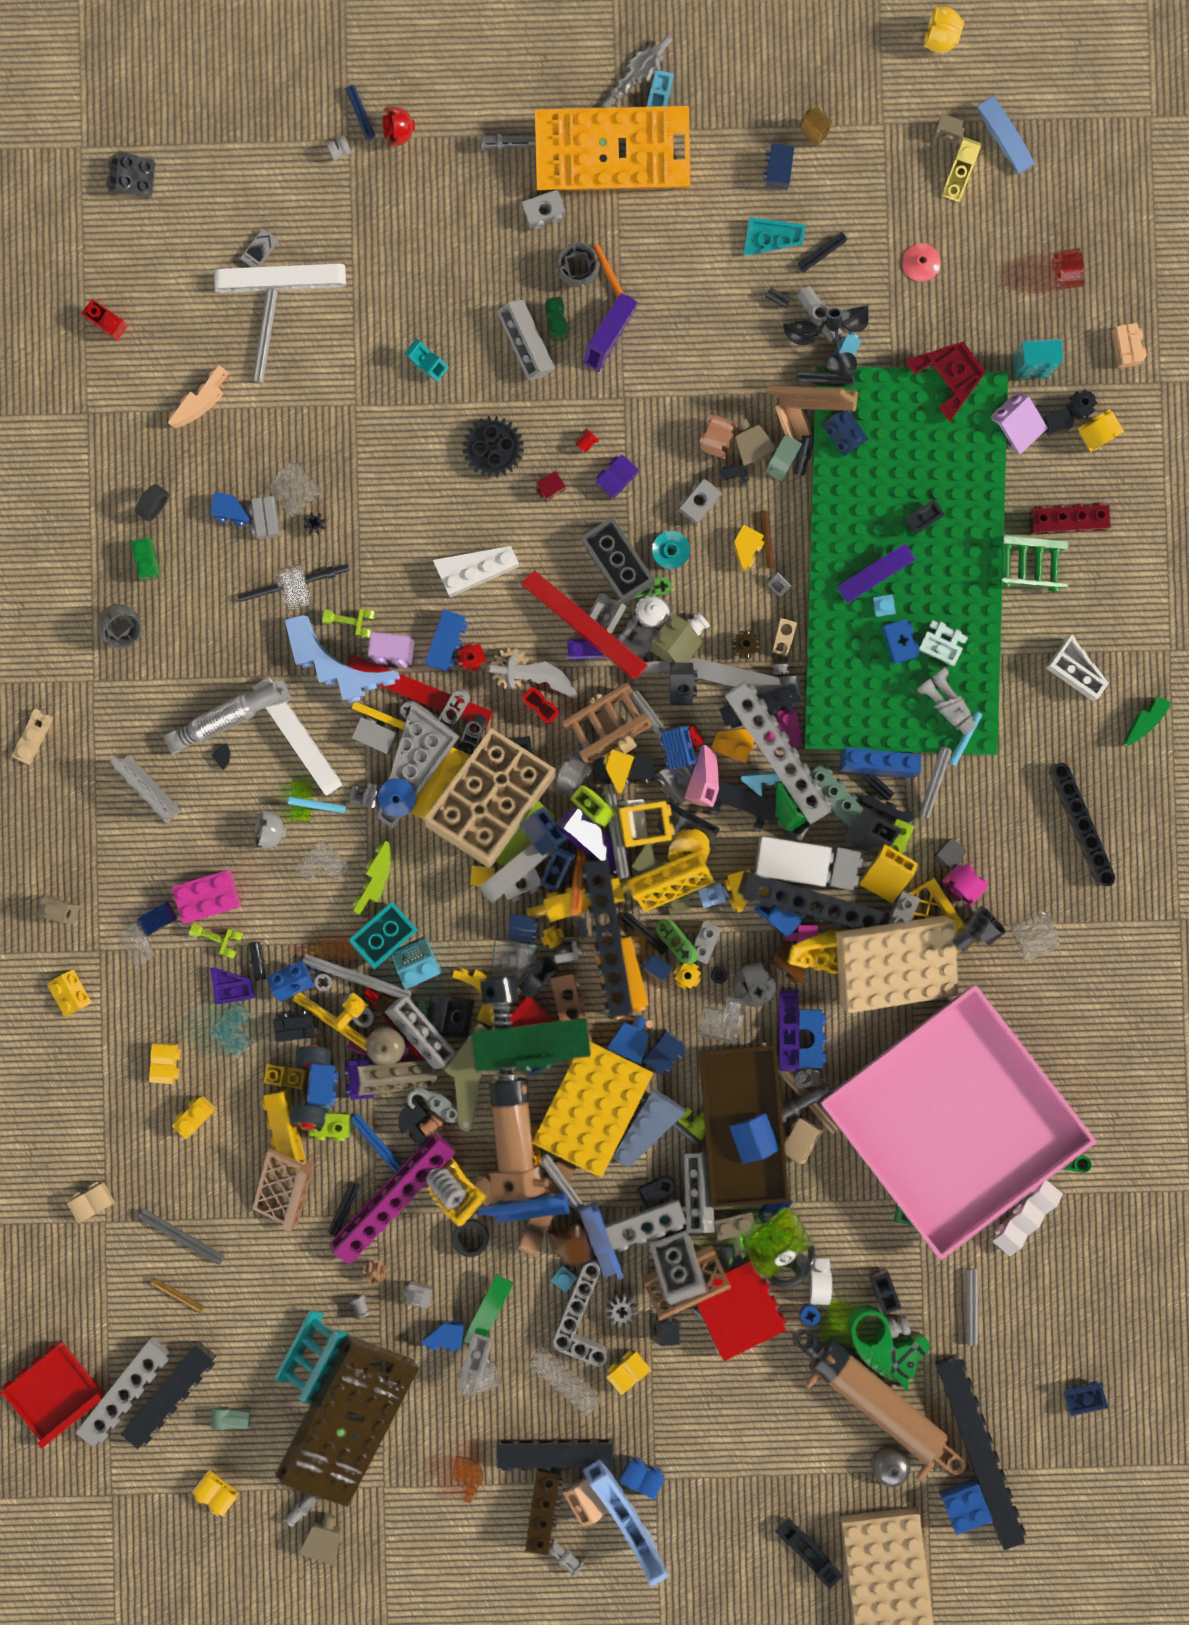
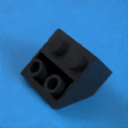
M864 807L843 839L871 853L882 849L884 845L892 846L902 829L886 817Z

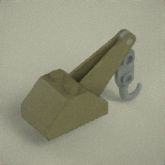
M480 1021L472 1033L488 1031L490 1028ZM471 1034L445 1069V1072L455 1079L457 1106L441 1094L429 1092L423 1088H414L407 1095V1103L412 1109L415 1107L412 1103V1097L416 1094L421 1095L432 1111L447 1122H457L462 1131H469L473 1126L481 1073L483 1072L475 1071Z

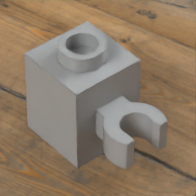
M411 1281L409 1286H405L403 1297H406L405 1304L428 1309L433 1286Z

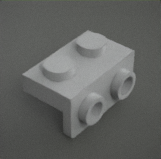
M600 593L588 615L611 634L626 606Z

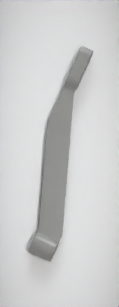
M691 658L688 662H693V669L697 670V678L732 687L747 681L748 684L752 683L757 693L761 694L794 683L799 696L801 695L799 676L777 678L699 658ZM666 661L646 662L648 667L642 674L670 671V664Z

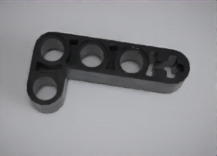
M980 906L964 920L952 938V943L958 951L965 952L980 938L988 945L993 944L1005 934V929L988 909Z

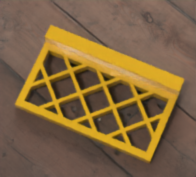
M697 851L627 882L632 897L638 901L644 912L711 885L715 883V880L703 861L701 853Z
M935 877L909 892V894H916V897H918L919 891L927 887L930 892L929 901L921 899L919 901L928 904L926 914L915 912L914 915L923 916L925 919L933 918L935 916L928 915L930 904L939 906L941 909L940 916L943 913L944 916L955 921V933L958 931L963 921Z

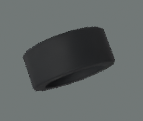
M153 484L139 499L135 513L148 522L152 521L166 505L169 493L158 484Z
M467 1219L462 1226L457 1225L452 1234V1243L455 1250L464 1257L480 1255L485 1251L489 1242L487 1227L477 1219ZM475 1227L481 1232L482 1241L477 1248L467 1249L461 1245L459 1235L464 1228Z

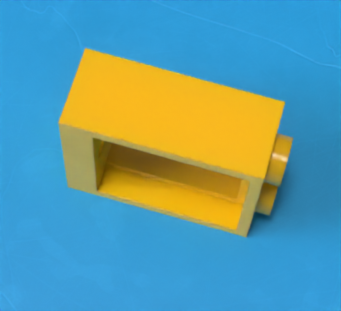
M666 801L618 808L624 847L672 840L671 835H674L673 824H669L668 816H671V809L669 804L666 805ZM660 807L665 835L633 840L628 812Z

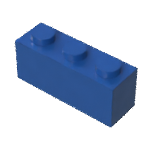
M443 610L425 662L427 666L448 672L449 668L453 669L456 658H453L455 651H459L462 640L459 639L468 627L466 616Z

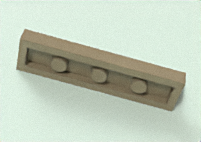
M426 1060L394 1063L388 1066H362L357 1069L359 1078L357 1091L359 1096L408 1091L414 1088H434L437 1072Z

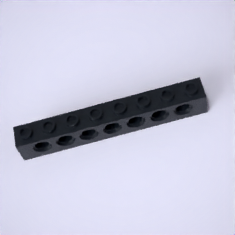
M608 859L585 863V867H582L583 879L588 881L585 892L586 898L591 899L592 906H588L590 918L594 917L595 925H591L593 937L597 936L598 944L594 945L596 956H600L601 964H597L599 976L603 975L604 983H601L602 995H607L608 1001L604 1003L605 1013L610 1014V1018L633 1015ZM593 876H602L603 884L598 887L592 884ZM599 894L604 895L607 899L606 903L602 906L595 903V897ZM601 914H607L610 921L608 924L602 925L599 923L598 917ZM603 934H611L613 941L610 944H604L601 940ZM610 952L616 956L615 962L611 964L605 961V955ZM611 972H616L619 975V980L615 983L608 980V975ZM615 991L620 992L623 996L619 1002H614L611 999V995Z
M747 871L743 872L737 891L738 894L743 895V900L754 902V899L761 901V905L771 907L772 904L777 905L778 910L789 913L791 909L796 911L795 914L806 918L807 914L812 915L813 920L824 922V919L829 920L830 925L840 928L841 924L846 925L848 930L886 925L889 917L888 913ZM760 886H763L764 890L759 895L758 889ZM781 891L780 898L776 900V893ZM798 896V902L794 905L793 899ZM815 901L816 906L811 910L810 905ZM832 906L833 911L828 915V909ZM850 911L849 918L845 919V914ZM867 916L866 923L862 924L863 918Z

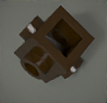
M740 631V634H737L735 639H732V650H735V656H740L741 659H750L751 656L756 654V651H759L760 641L756 639V634H752V631ZM743 641H749L750 646L744 647Z

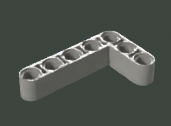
M590 1259L585 1261L555 1332L553 1345L556 1350L594 1366H601L606 1362L607 1358L605 1346L575 1334L600 1273L598 1261ZM588 1266H594L596 1268V1272L589 1273L587 1272L586 1268ZM585 1283L589 1286V1289L582 1291L579 1285ZM574 1301H579L582 1304V1306L580 1308H574L572 1306V1303ZM572 1319L575 1324L567 1326L564 1321ZM559 1337H565L567 1339V1342L561 1344L557 1341V1339ZM582 1344L585 1346V1349L578 1351L575 1346ZM599 1351L603 1356L595 1358L593 1353Z

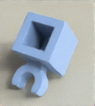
M721 883L698 890L703 908L726 902L725 898L728 897L726 887L721 886Z

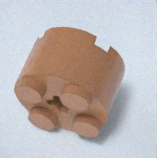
M710 415L707 421V426H709L707 432H703L700 438L701 449L703 452L725 459V455H728L735 438L732 431L733 429L737 430L738 423L718 415Z

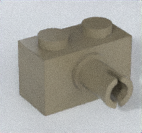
M751 1209L714 1217L718 1240L732 1238L735 1255H741L739 1246H741L743 1254L747 1253L743 1236L756 1232Z

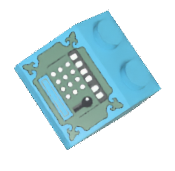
M427 938L391 954L405 990L442 973Z

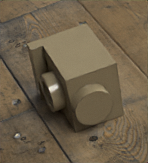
M942 114L933 138L937 139L940 136L948 142H956L957 139L961 140L965 128H962L964 121Z

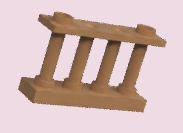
M628 682L617 686L614 691L576 714L569 715L562 721L563 726L568 732L572 729L574 730L583 746V750L579 754L587 765L618 747L619 741H625V737L630 736L633 738L653 726L646 713L639 714L629 697L633 690ZM620 700H623L633 717L632 721L627 724L622 723L612 706ZM605 709L616 726V730L610 734H606L596 717L598 713ZM587 720H590L600 737L594 744L589 743L579 726Z

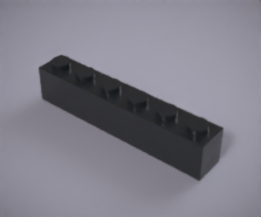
M199 1341L120 1435L137 1450L141 1445L145 1447L153 1438L151 1433L154 1430L158 1432L165 1424L163 1419L167 1415L171 1417L178 1407L175 1405L178 1401L181 1400L183 1402L189 1396V1388L192 1385L196 1387L203 1379L200 1375L204 1371L209 1372L216 1364L213 1362L216 1355Z
M613 1438L497 1440V1468H501L502 1471H511L513 1468H520L522 1471H529L532 1468H540L543 1471L551 1470V1468H559V1470L578 1468L579 1470H584L598 1460H601L607 1469L613 1467Z

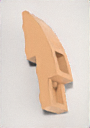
M220 365L217 368H213L208 376V381L199 387L197 396L189 392L188 395L186 394L182 397L181 405L170 414L168 423L175 429L194 421L208 411L223 395L219 386L228 375L227 371Z

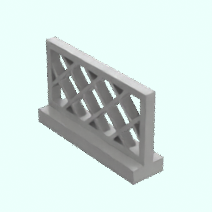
M127 755L124 759L114 757L110 761L115 766L114 769L165 823L168 824L182 811L130 755Z

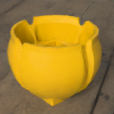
M936 6L928 23L930 31L925 34L924 47L936 53H943L955 48L959 43L965 21L952 8Z

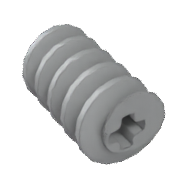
M438 1168L428 1174L427 1184L447 1209L455 1208L463 1201L466 1192L458 1184L457 1180L454 1179L453 1175L450 1174L449 1170Z

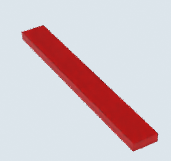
M533 571L522 581V586L633 680L647 669L648 665L538 572Z
M351 654L347 666L362 672L382 673L392 671ZM400 673V679L395 680V684L384 686V684L377 685L439 711L444 710L452 696L449 693ZM458 697V701L454 706H458L460 702H465V700ZM469 702L459 719L468 722L473 714H482L486 718L485 729H487L493 711ZM447 710V714L456 717L454 710Z

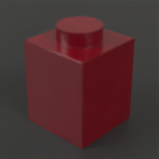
M556 470L536 482L538 488L535 490L541 499L545 498L546 502L566 490V486Z

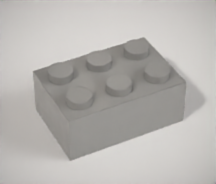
M686 1231L650 1243L664 1296L670 1305L707 1292L691 1237Z

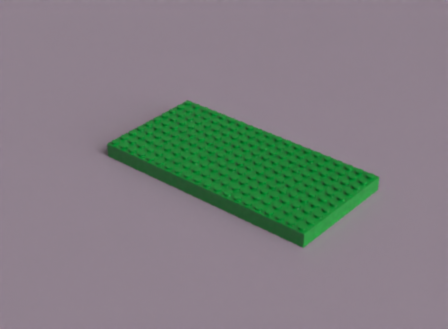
M816 365L814 372L830 373L825 366ZM857 367L856 371L852 374L854 376L853 386L814 384V388H832L858 392L856 411L849 412L869 440L852 450L848 455L843 456L823 428V424L840 411L813 409L812 437L814 440L811 459L803 750L843 751L848 747L911 754H939L941 747H948L951 749V755H953L963 736L960 729L957 730L954 725L938 712L939 709L934 707L937 704L928 694H921L917 691V688L946 667L949 672L946 677L948 685L958 697L961 696L962 700L964 699L971 716L974 715L975 711L982 714L962 755H998L1002 588H1000L999 584H992V580L1002 578V549H1000V546L993 545V538L1004 535L1007 437L999 424L992 421L991 416L1008 400V372L985 371V375L950 422L945 419L938 408L953 398L954 395L935 369H923L914 376L909 368ZM935 499L945 515L917 535L913 531L908 533L905 529L907 523L904 519ZM906 543L916 558L915 561L851 602L847 603L837 588L838 586ZM893 595L896 614L875 617L873 598ZM907 619V622L911 623L913 627V642L916 641L918 647H920L927 632L935 634L936 630L929 627L932 620L938 623L942 622L946 624V627L954 631L957 629L968 638L965 644L957 641L956 645L963 649L955 666L940 661L920 650L917 653L918 657L893 665L882 627ZM943 633L941 634L940 638L948 642L951 641V637ZM900 637L897 642L903 645L906 643V640H902ZM933 682L934 687H935L936 690L939 692V694L942 696V698H943L945 701H948V699H947V697L944 695V693H943V692L940 690V688Z

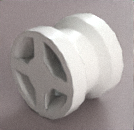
M699 612L694 615L693 619L687 620L698 636L703 629H707L710 626Z

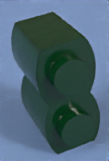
M561 297L547 298L545 309L548 319L549 336L553 342L566 340L568 329L565 319L564 302Z

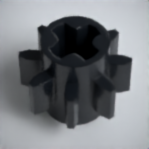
M310 512V517L304 518L307 525L303 528L305 530L310 529L309 535L311 536L313 533H317L320 536L322 530H327L324 527V523L327 520H321V513L314 516ZM312 522H315V523L318 522V523H319V526H315V527L313 528V526L311 525V523H312Z

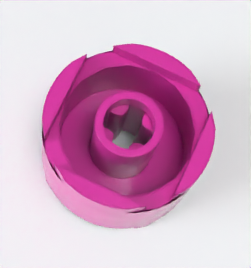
M966 863L964 866L957 864L942 880V884L946 883L944 888L958 902L963 900L966 902L964 906L970 908L986 891L988 883L983 878H978L974 874L975 870Z

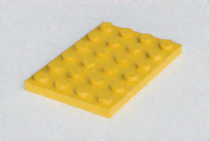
M590 1041L591 1056L573 1059L532 1143L602 1178L653 1072Z

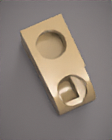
M779 618L772 653L783 656L788 655L797 622Z

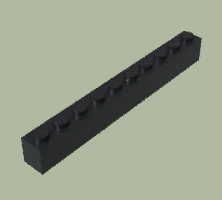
M957 1355L936 1361L935 1365L980 1490L991 1515L1000 1545L1005 1551L1026 1543L1024 1536L1027 1534L1023 1524H1019L1017 1520L1020 1515L1016 1505L1012 1506L1010 1499H1013L1010 1488L1005 1486L1004 1481L1007 1480L1003 1469L998 1467L997 1463L1000 1462L996 1450H992L990 1445L993 1444L990 1432L986 1433L984 1426L987 1423L984 1415L979 1414L978 1407H980L978 1398L976 1395H972L971 1389L974 1387L970 1377L966 1378L964 1372L967 1370L963 1359H959Z

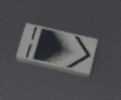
M262 229L240 258L241 261L249 267H260L279 240Z

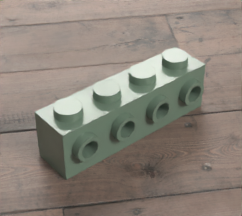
M819 764L809 775L812 780L816 779L821 786L820 792L822 795H826L830 799L832 813L850 829L863 810L858 804L860 800L852 792L849 794L844 789L846 785L839 778L836 780L831 775L833 772L827 765L822 766Z

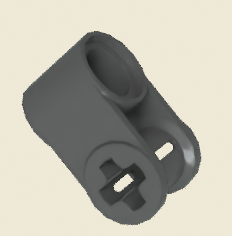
M761 962L743 966L742 972L749 996L756 1001L764 1000L767 996V987ZM757 986L763 990L759 998L757 995H753V991L756 990Z

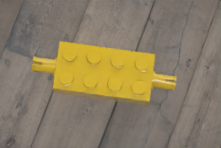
M611 875L615 903L625 900L623 894H625V891L630 890L627 881L635 877L621 881L618 877L614 878ZM594 880L592 881V884L598 887L601 886L603 882L596 884ZM588 882L584 883L580 913L589 911L588 906H592L591 899L586 898L585 887L588 886ZM573 887L565 889L566 893L560 895L558 891L547 894L543 904L526 908L528 916L537 918L547 915L550 922L573 916L570 913ZM602 894L595 897V903L599 906L604 905L607 901L606 897Z

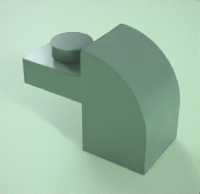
M785 434L765 473L782 481L802 443Z

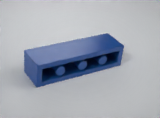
M846 747L840 753V772L914 779L921 773V754Z

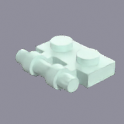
M932 620L929 627L936 630L935 634L927 632L919 650L951 666H955L963 649L956 645L957 641L965 644L968 637L961 634L962 632L957 629L954 631L946 627V624ZM943 633L951 637V641L948 642L940 638L941 634Z

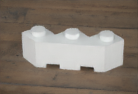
M1047 1180L1013 1208L1010 1216L994 1231L996 1235L992 1242L1009 1256L1022 1249L1027 1236L1040 1227L1044 1216L1058 1206L1063 1194Z

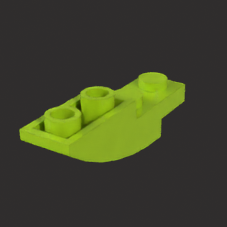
M388 841L379 844L375 851L378 853L374 860L371 859L366 866L368 870L366 874L372 877V880L368 879L362 888L365 890L361 897L358 896L353 903L355 907L353 911L359 915H362L370 900L379 901L390 873L392 854L391 843Z

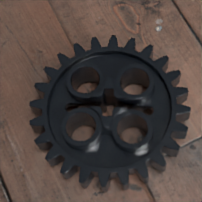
M488 416L487 422L480 418L481 424L478 425L474 422L475 429L468 428L471 434L464 435L468 441L462 442L463 446L467 447L462 451L463 454H469L464 459L465 461L471 460L468 466L469 468L475 466L474 473L481 470V477L488 473L489 479H491L492 474H495L496 478L499 479V473L506 477V470L513 473L512 466H519L516 460H522L519 453H524V449L519 447L524 445V441H518L522 438V434H516L518 427L512 429V422L506 425L505 418L501 422H499L498 416L495 417L494 421ZM494 430L497 434L494 438H488L486 436L487 432ZM504 434V437L498 441L500 435ZM506 441L512 444L508 450L501 447ZM496 444L497 450L493 449L490 452V445L494 446ZM482 445L485 447V451L483 453H476L475 448ZM490 452L486 461H483L482 459ZM492 457H499L501 459L497 465L491 464L490 460Z

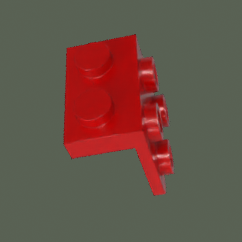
M524 996L521 997L515 1004L517 1009L514 1012L509 1011V1014L512 1015L509 1016V1020L513 1022L510 1024V1028L556 1022V1019L528 996L526 998Z

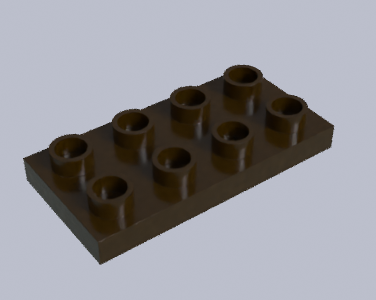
M776 1045L698 1051L711 1207L722 1208L790 1202ZM766 1113L779 1150L762 1160L743 1163L729 1126Z

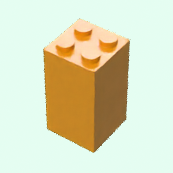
M631 936L621 938L632 1008L634 1012L645 1010V1006L649 1004ZM610 952L605 955L607 963L615 962L616 956L614 953ZM596 956L597 964H601L600 956ZM609 973L608 980L612 983L619 980L618 973ZM601 975L602 983H604V977ZM618 991L613 992L611 995V999L614 1002L621 1001L623 997Z

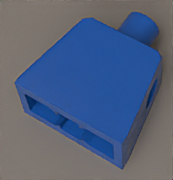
M636 1015L632 1024L624 1021L608 1044L607 1049L641 1064L649 1033L642 1030L647 1019Z

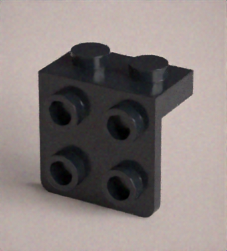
M118 151L109 158L108 168L110 169V175L106 181L108 194L115 196L122 191L146 198L152 196L155 170L154 160Z

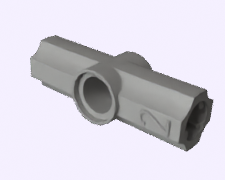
M811 286L797 294L796 297L810 315L811 321L819 328L822 324V319L826 318L828 307L821 302ZM822 311L824 313V317L818 318L815 315V312ZM825 325L821 332L830 343L835 340V331L828 330ZM841 328L838 329L839 336L843 334Z

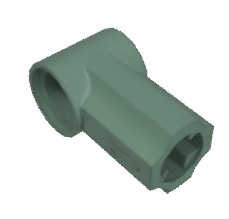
M215 1406L212 1408L211 1428L215 1430H226L228 1428L248 1429L251 1417L250 1411L231 1410L226 1406Z

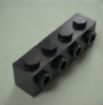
M794 683L757 695L759 700L762 699L768 707L766 711L770 716L778 714V710L784 707L786 710L797 707L796 703L801 702ZM750 699L743 700L744 706H753V702ZM731 705L719 708L725 727L731 726V729L742 726V721ZM760 715L754 716V721L760 720Z

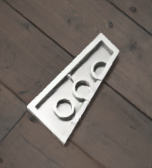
M511 546L433 560L450 598L520 567Z

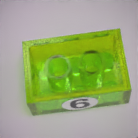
M786 1207L741 1241L756 1272L767 1278L772 1277L813 1245L798 1214Z

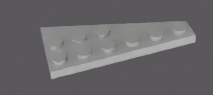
M412 702L389 780L396 778L406 780L413 786L417 796L460 736ZM393 796V800L399 802V797ZM381 807L377 816L378 819L392 829L401 818L387 814Z

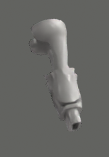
M945 667L917 688V691L921 694H928L937 704L934 707L939 709L938 712L954 725L957 730L960 729L966 735L977 726L972 720L973 716H971L964 699L962 700L961 696L958 697L948 685L946 677L949 672ZM933 682H934V683L940 688V690L944 693V695L947 697L948 701H945V700L942 698V696L939 694V692H938V691L936 690V688L934 687Z

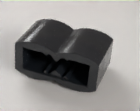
M543 958L520 983L519 989L529 998L534 997L557 972L558 966L550 958Z

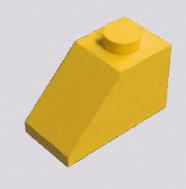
M612 750L611 754L606 753L603 763L607 764L606 771L617 793L622 794L634 757Z

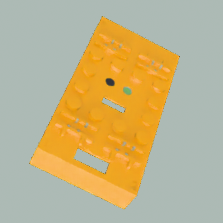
M689 106L535 110L537 192L690 187ZM673 134H685V159L673 160ZM618 138H626V158H619Z

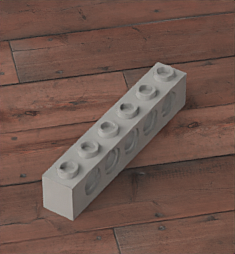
M152 1337L77 1430L76 1434L92 1447H95L98 1442L102 1444L108 1437L107 1430L110 1427L114 1429L121 1420L118 1418L122 1412L126 1414L133 1405L130 1401L134 1396L138 1399L145 1390L142 1386L146 1381L150 1383L157 1375L154 1372L157 1367L162 1368L169 1360L166 1356L170 1351ZM145 1359H150L153 1362V1366H147ZM133 1374H138L141 1381L136 1382L133 1379ZM121 1389L127 1390L129 1397L122 1396ZM109 1405H114L117 1412L110 1411ZM96 1421H103L104 1427H99Z

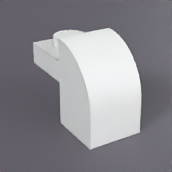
M815 1259L812 1271L810 1272V1304L830 1305L832 1294L830 1259Z

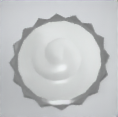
M646 595L645 598H640L639 603L636 604V617L640 623L648 628H661L672 614L670 611L671 606L668 605L667 601L655 595Z

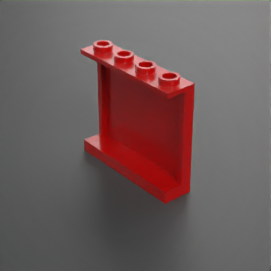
M750 1257L747 1258V1262L725 1272L731 1288L696 1304L717 1351L724 1362L786 1331L784 1326L787 1324L782 1313L778 1314L776 1309L778 1303L774 1296L770 1297L768 1289H770L769 1284L759 1274L762 1271L757 1260L753 1261ZM715 1278L712 1285L717 1287L724 1284L723 1279Z
M63 1341L59 1345H56V1343L45 1350L48 1354L43 1358L39 1355L31 1362L33 1365L28 1370L23 1368L16 1374L17 1379L14 1382L9 1380L1 1387L3 1391L0 1392V1396L3 1395L38 1437L37 1445L41 1449L88 1412L106 1395Z

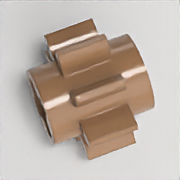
M379 1260L368 1261V1265H363V1278H366V1281L370 1284L380 1283L381 1279H385L386 1266H382V1262Z

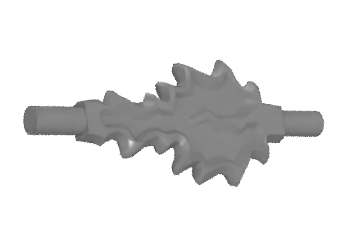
M667 35L658 45L655 44L653 48L648 46L646 51H636V56L627 62L629 65L624 68L629 72L625 73L624 78L617 80L616 84L618 86L613 88L610 92L611 95L601 106L609 108L616 100L619 101L623 94H627L630 86L635 85L637 81L641 83L646 78L649 82L652 74L655 71H660L659 62L663 61V50L673 39Z

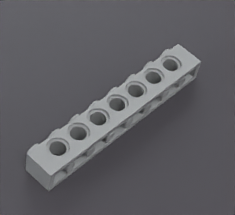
M744 681L728 691L725 697L809 823L812 824L830 813L832 803L826 795L823 796L820 792L821 786L816 779L812 780L809 774L811 772L805 763L802 764L798 759L800 757L798 751L794 747L791 748L788 744L789 738L784 731L780 732L777 726L779 724L773 715L770 716L766 711L768 709L766 703L762 699L759 700L756 696L757 690L754 685ZM750 699L753 702V706H744L743 700ZM760 715L763 717L764 722L756 723L753 717ZM770 731L775 737L767 739L764 733ZM781 747L785 750V754L778 755L775 749ZM789 763L794 764L796 769L789 771L786 769V765ZM802 779L807 785L799 787L796 781ZM813 795L817 798V801L811 803L807 800V797Z

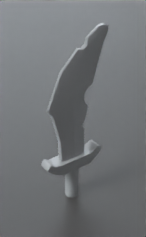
M513 654L508 658L506 667L488 665V672L505 674V682L509 689L515 687L514 679L526 681L530 679L531 682L536 684L546 682L550 689L564 694L573 700L578 699L575 688L571 687V682L565 674L546 661L537 664L518 665L515 664L517 655Z

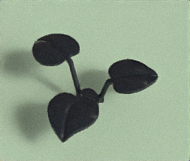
M868 305L860 306L843 312L838 308H830L827 310L826 318L822 319V324L818 330L813 322L807 320L783 324V329L787 338L798 345L813 343L814 336H819L825 325L828 330L835 331L837 355L829 356L825 361V367L832 374L850 376L857 369V360L849 352L840 354L838 329L846 327L850 332L864 330L869 323Z

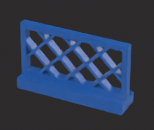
M565 1193L531 1198L527 1201L495 1203L493 1207L478 1209V1215L495 1216L496 1223L569 1213L568 1196Z

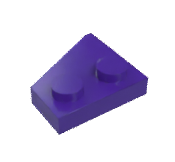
M210 968L216 1005L255 998L252 979L219 968Z

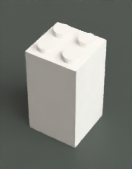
M759 837L754 874L768 878L826 886V883L830 881L831 872L828 871V867L833 862L834 852H831L829 847Z

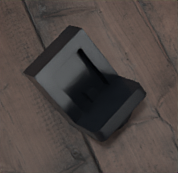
M727 465L722 467V470L719 472L720 481L739 477L742 487H746L747 481H749L748 472L746 469L743 470L742 465L736 467Z

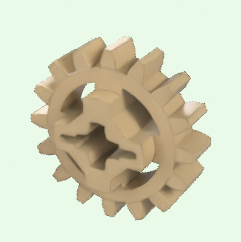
M507 648V653L500 650L501 656H494L496 662H491V665L499 666L500 664L506 667L507 660L504 658L513 654L517 655L515 664L518 665L521 662L523 665H527L526 663L529 662V658H523L524 652L519 655L518 649L511 652L510 648ZM495 673L492 677L493 680L498 679L497 685L499 686L503 683L504 689H507L505 674L500 676L498 673ZM516 680L514 681V684L518 685L521 688V682L523 681L527 683L528 681Z

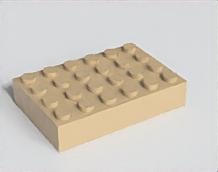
M491 728L426 816L425 827L490 868L555 778V768Z
M947 916L836 932L841 1007L846 1012L853 1013L958 996L956 948L952 943V938L955 935V921Z
M917 1507L840 1516L853 1625H934L920 1513Z

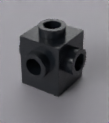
M1084 389L1079 393L1077 390L1069 398L1071 402L1066 407L1073 417L1080 420L1083 416L1088 418L1095 411L1093 407L1098 402L1092 392Z

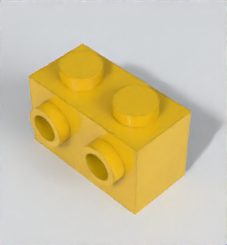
M204 1096L199 1099L195 1097L187 1105L189 1109L185 1113L181 1111L174 1118L176 1122L172 1127L185 1139L189 1138L217 1109Z

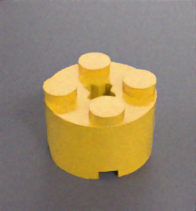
M1110 409L1077 428L1090 452L1125 432Z
M683 829L679 831L669 848V861L673 862L699 851L703 861L706 862L710 853L708 837L698 829Z

